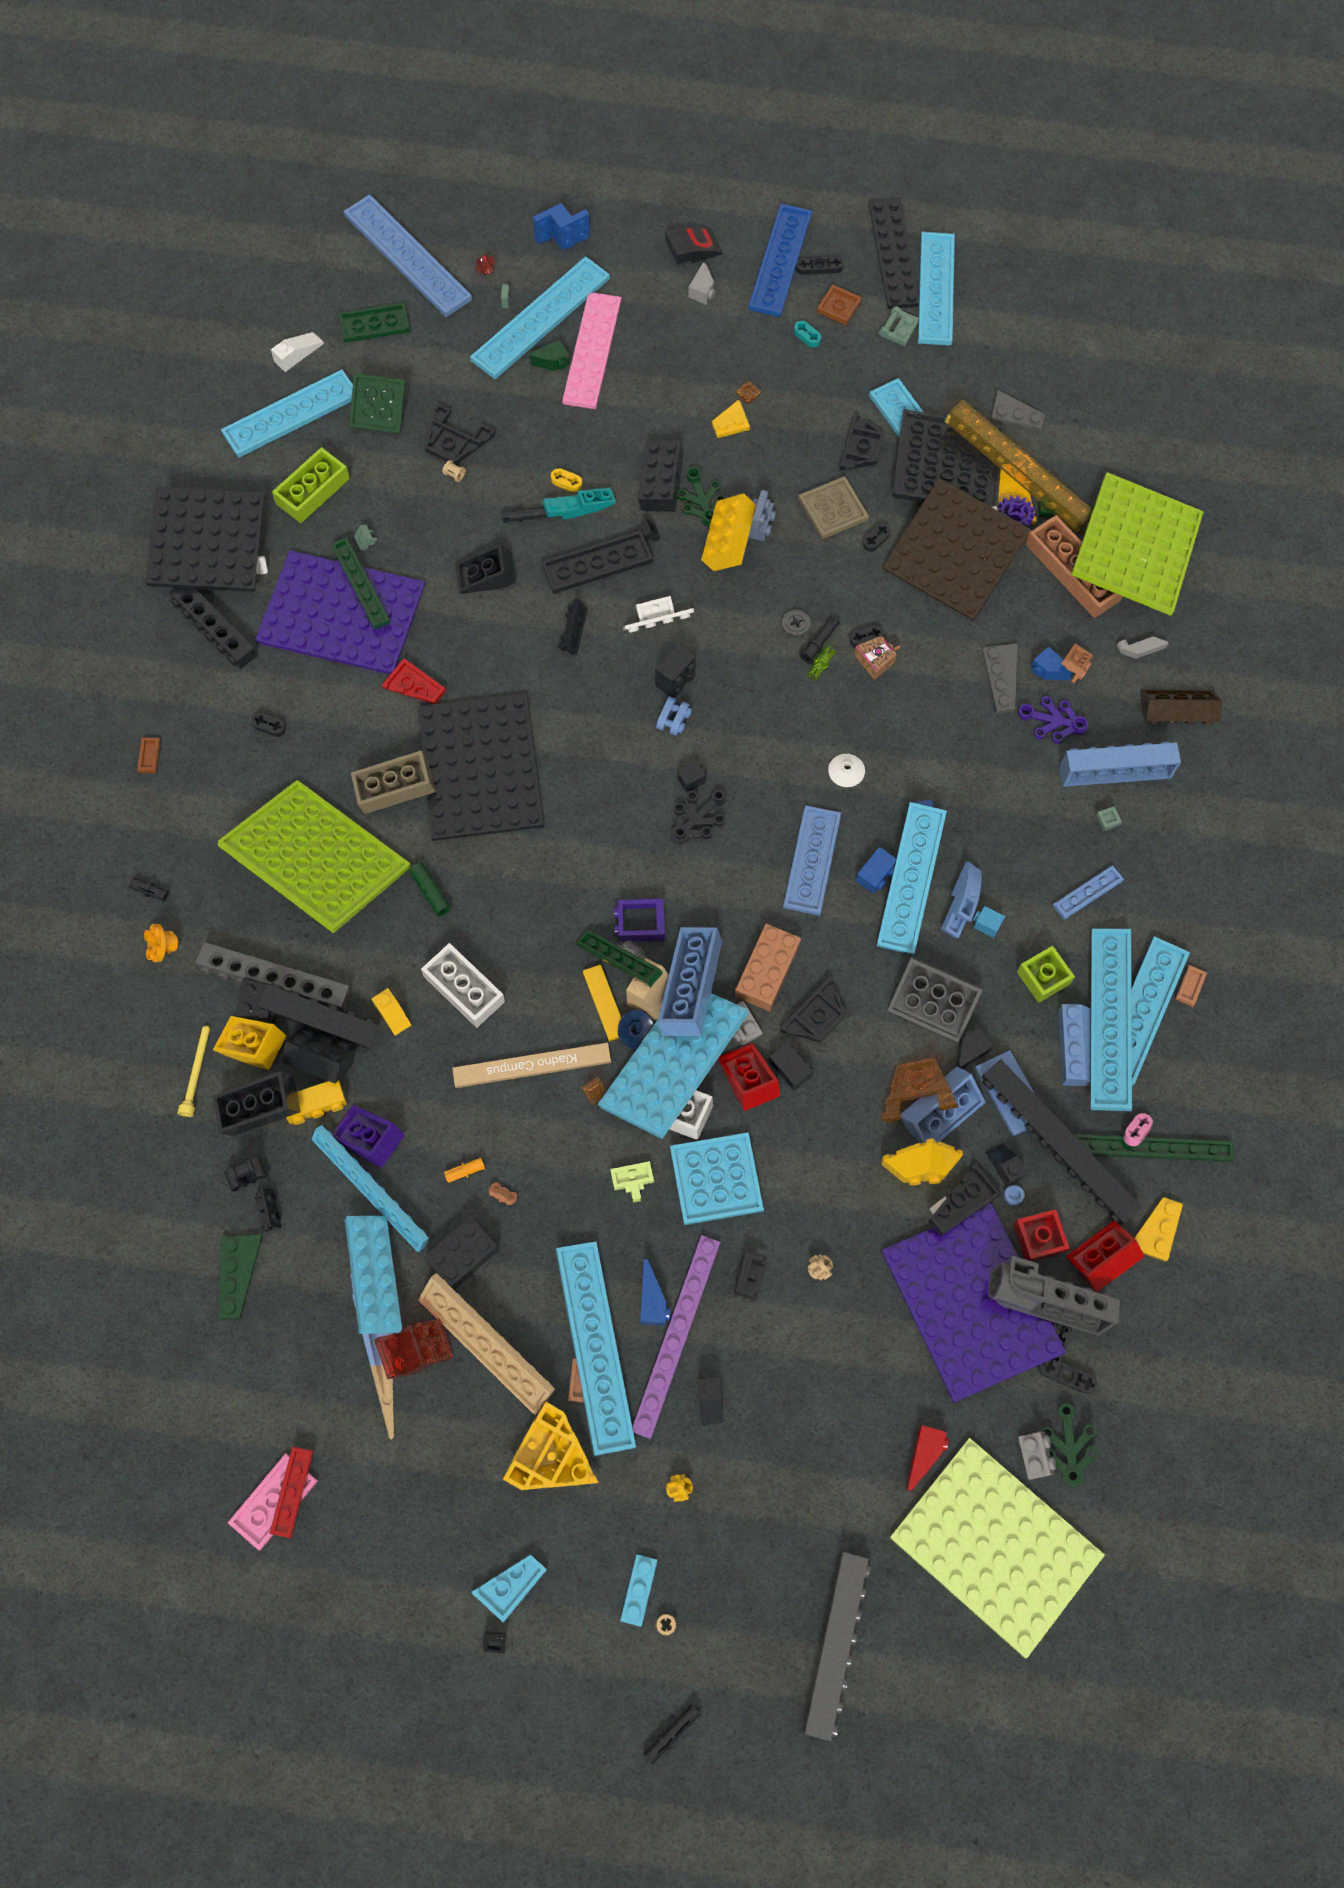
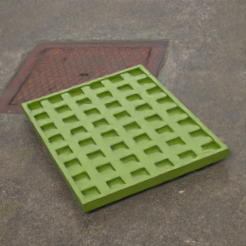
M1106 472L1071 575L1171 616L1175 610L1204 511Z

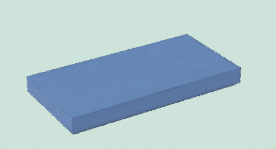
M1010 1050L975 1067L981 1078L996 1062L1002 1059L1033 1092ZM986 1087L1012 1136L1026 1131L1025 1123L1020 1118L1016 1119L1011 1114V1108L1007 1104L1003 1105L997 1099V1093L993 1089L989 1090Z

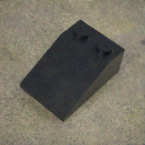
M501 543L456 562L458 587L461 594L501 589L516 582L512 553Z

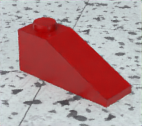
M923 1425L919 1427L906 1491H912L942 1452L947 1450L949 1441L946 1438L947 1432Z

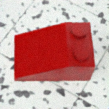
M753 1043L719 1056L718 1061L744 1111L780 1097L778 1080Z

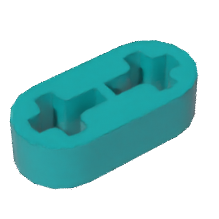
M805 321L795 323L794 334L809 347L814 348L820 345L821 334Z

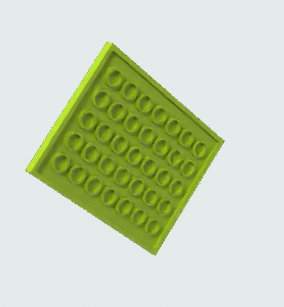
M298 780L218 840V846L332 933H335L409 870L411 863Z

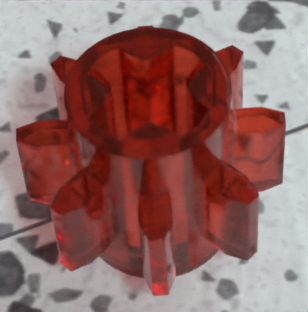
M484 254L476 260L477 266H475V269L479 274L483 272L484 275H487L495 269L493 265L496 262L492 256L488 257Z

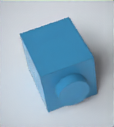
M984 906L982 912L977 911L973 919L976 922L974 928L994 938L1005 916Z

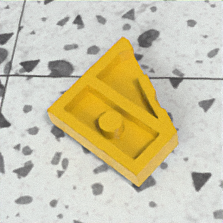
M740 400L736 401L712 421L717 438L750 430Z

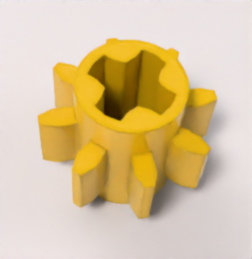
M685 1474L670 1476L671 1482H668L666 1485L668 1496L674 1498V1502L688 1500V1494H691L693 1490L691 1480L685 1478Z

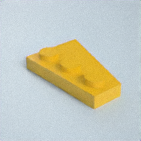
M1164 1197L1160 1200L1134 1238L1138 1242L1143 1254L1166 1262L1168 1261L1183 1204Z

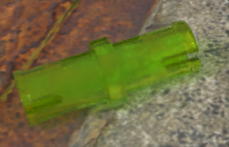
M825 647L821 656L816 658L814 666L807 673L809 678L815 673L812 679L814 681L818 680L822 671L827 669L828 662L835 655L834 649L828 654L831 647Z

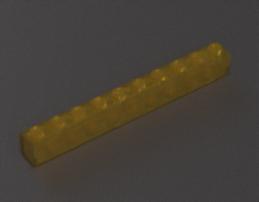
M961 400L950 411L945 420L947 424L1039 502H1043L1045 507L1054 511L1072 530L1077 533L1090 519L1093 509L967 402Z

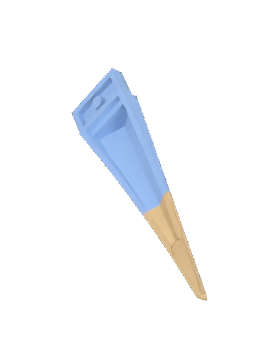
M353 1289V1295H352V1296H353V1300H354V1304H355L354 1289ZM393 1333L362 1334L390 1439H393Z

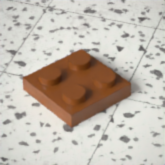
M832 284L817 307V313L847 325L859 307L862 297Z

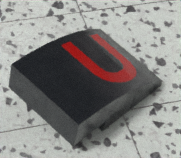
M685 226L665 231V241L677 265L691 261L693 264L723 254L711 228Z

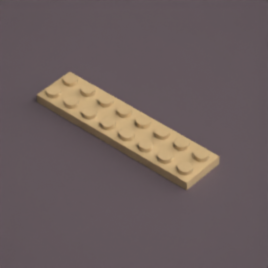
M437 1273L433 1275L418 1301L536 1415L544 1403L547 1402L555 1388L518 1351L508 1344L474 1308L465 1302Z

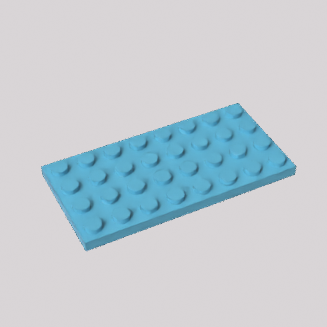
M711 993L701 1036L663 1035L657 1020L598 1103L599 1107L663 1139L749 1014L748 1010Z

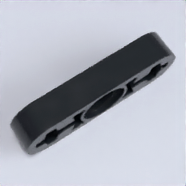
M837 256L801 258L797 260L796 272L800 275L839 273L843 270L844 261ZM822 264L824 267L817 268L815 265Z

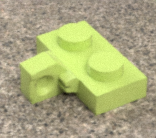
M650 1161L610 1169L614 1190L626 1189V1193L631 1192L633 1203L641 1201L640 1190L644 1189V1184L654 1183Z

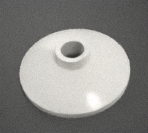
M840 754L831 760L828 773L832 781L837 785L853 787L863 780L865 767L858 757L852 754ZM845 766H849L850 769L847 770V769H845L844 767H845Z

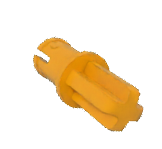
M480 1157L465 1164L462 1162V1165L445 1171L444 1175L447 1182L450 1183L465 1176L468 1178V1175L484 1170L485 1167Z

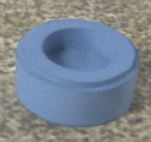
M1010 1185L1004 1191L1003 1196L1006 1203L1017 1206L1024 1200L1025 1195L1021 1187Z

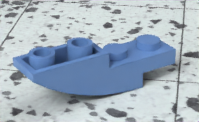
M965 862L951 896L954 897V900L941 927L942 931L954 938H959L966 921L971 922L980 896L981 870L969 862Z

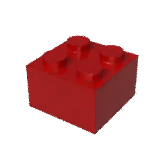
M1056 1209L1018 1219L1013 1224L1025 1260L1034 1262L1063 1254L1069 1249Z

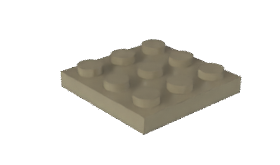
M845 476L798 495L799 502L821 539L869 520V515Z

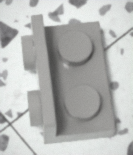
M742 1001V1002H740V1003L737 1004V1005H739V1006H741V1007H743V1008H746V1009L748 1010V1008H747V1006L745 1005L744 1001ZM749 1010V1014L733 1036L735 1041H740L742 1046L763 1035Z
M1039 1431L1034 1434L1018 1437L1028 1480L1055 1475L1056 1463L1054 1457H1050L1048 1449L1051 1448L1049 1436Z

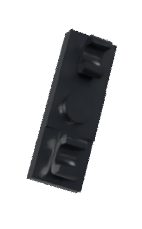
M574 599L572 605L567 606L570 614H565V617L568 619L565 636L560 637L563 644L558 645L561 651H568L571 655H577L588 610L579 599Z

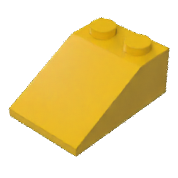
M230 1016L213 1050L254 1067L269 1070L286 1035L274 1024Z

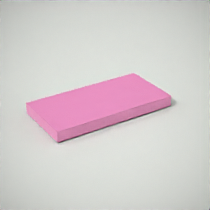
M286 1453L228 1521L229 1525L259 1551L262 1550L273 1536L269 1533L290 1457ZM308 1473L302 1500L318 1482L310 1473Z

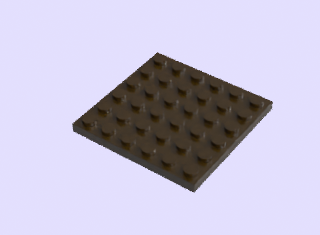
M939 478L884 564L883 570L974 621L1031 532V529Z

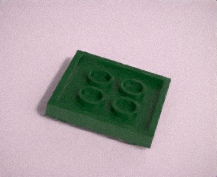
M354 373L349 426L401 434L406 380Z

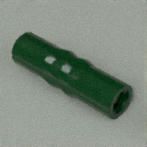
M419 862L411 866L409 869L410 874L436 915L440 917L448 913L451 907L424 864Z

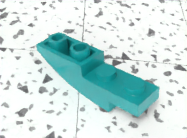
M611 487L581 490L574 496L546 498L543 500L547 517L561 516L562 520L597 512L616 503Z

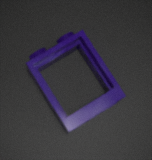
M664 899L618 900V907H614V918H618V925H615V936H619V942L665 941ZM656 908L657 930L623 931V909Z

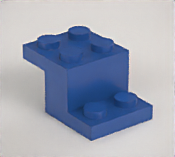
M562 203L533 217L534 239L537 244L546 242L552 237L558 246L564 250L590 237L589 213L586 209L571 216Z

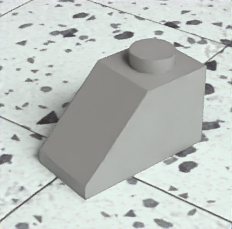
M702 263L689 285L688 297L707 304L709 299L712 300L715 295L714 281L707 265Z

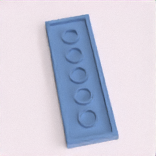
M805 805L783 908L820 916L841 812Z

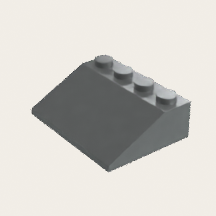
M912 956L887 1011L959 1043L984 987Z

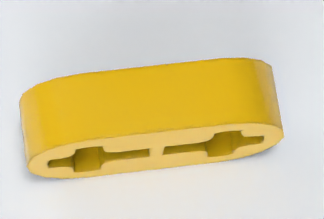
M555 469L551 472V482L554 485L571 492L581 490L582 479L580 476L563 469Z

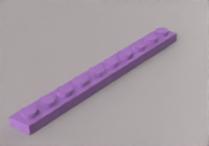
M701 1235L632 1427L633 1433L648 1439L652 1437L720 1246L719 1241Z

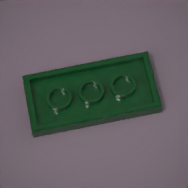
M405 302L339 313L344 343L410 332Z

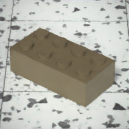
M422 750L351 773L357 803L364 814L436 792L428 759Z

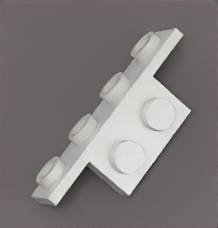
M671 596L637 604L635 606L639 622L623 627V630H628L631 633L638 631L640 626L645 625L646 628L656 626V622L663 621V624L673 622L675 617L680 616V620L689 618L694 609L675 613Z

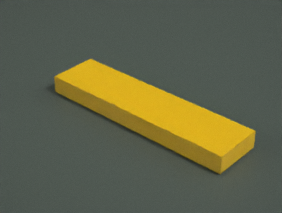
M601 965L583 971V975L609 1042L618 1039V1024L621 1016Z

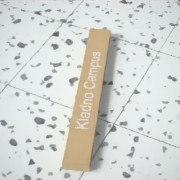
M608 1043L453 1067L455 1088L608 1064L611 1063Z

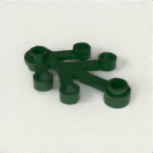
M690 467L687 470V479L693 483L697 497L687 493L684 489H680L678 491V499L681 501L687 500L701 506L703 511L693 508L689 503L683 505L682 511L685 515L692 514L701 518V522L705 526H710L711 520L707 518L713 517L716 502L711 509L708 504L714 494L720 490L721 484L719 481H712L705 495L699 481L701 477L700 469ZM718 495L716 497V501H718V499H726V497L724 495Z
M1063 1403L1059 1406L1058 1413L1064 1422L1066 1444L1054 1434L1050 1427H1045L1041 1431L1050 1430L1052 1433L1049 1437L1050 1442L1067 1456L1068 1466L1056 1457L1054 1450L1049 1449L1054 1454L1056 1467L1063 1472L1065 1484L1075 1488L1083 1483L1084 1470L1093 1460L1099 1457L1098 1449L1091 1446L1087 1448L1086 1456L1078 1465L1076 1464V1455L1091 1438L1097 1435V1430L1093 1425L1085 1426L1084 1433L1074 1444L1072 1419L1076 1415V1410L1072 1404ZM1065 1407L1071 1409L1069 1415L1063 1414V1409ZM1088 1428H1093L1094 1434L1088 1435L1086 1433V1430ZM1091 1449L1096 1450L1097 1455L1095 1457L1089 1456L1088 1453ZM1075 1472L1077 1479L1071 1480L1069 1478L1070 1473Z

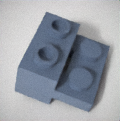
M761 490L759 500L753 499L756 509L748 538L765 541L766 536H770L772 526L769 524L770 521L774 522L776 511H773L774 503H770V499H768V491Z

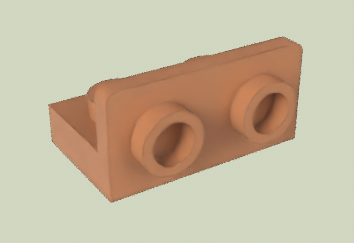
M1076 643L1061 663L1067 670L1076 673L1071 681L1073 683L1077 679L1081 680L1092 664L1090 659L1093 656Z

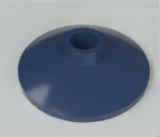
M631 1010L625 1013L618 1024L620 1041L628 1048L637 1049L653 1027V1022L648 1014L640 1010Z

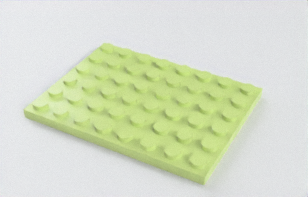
M970 1438L890 1536L891 1540L1025 1659L1031 1654L1104 1557V1554Z

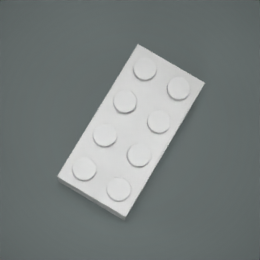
M450 943L421 968L424 978L476 1028L505 1002L503 994Z

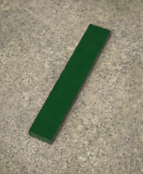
M347 537L332 543L331 548L373 629L377 630L391 624Z
M589 929L576 942L581 949L650 988L663 974L658 967Z

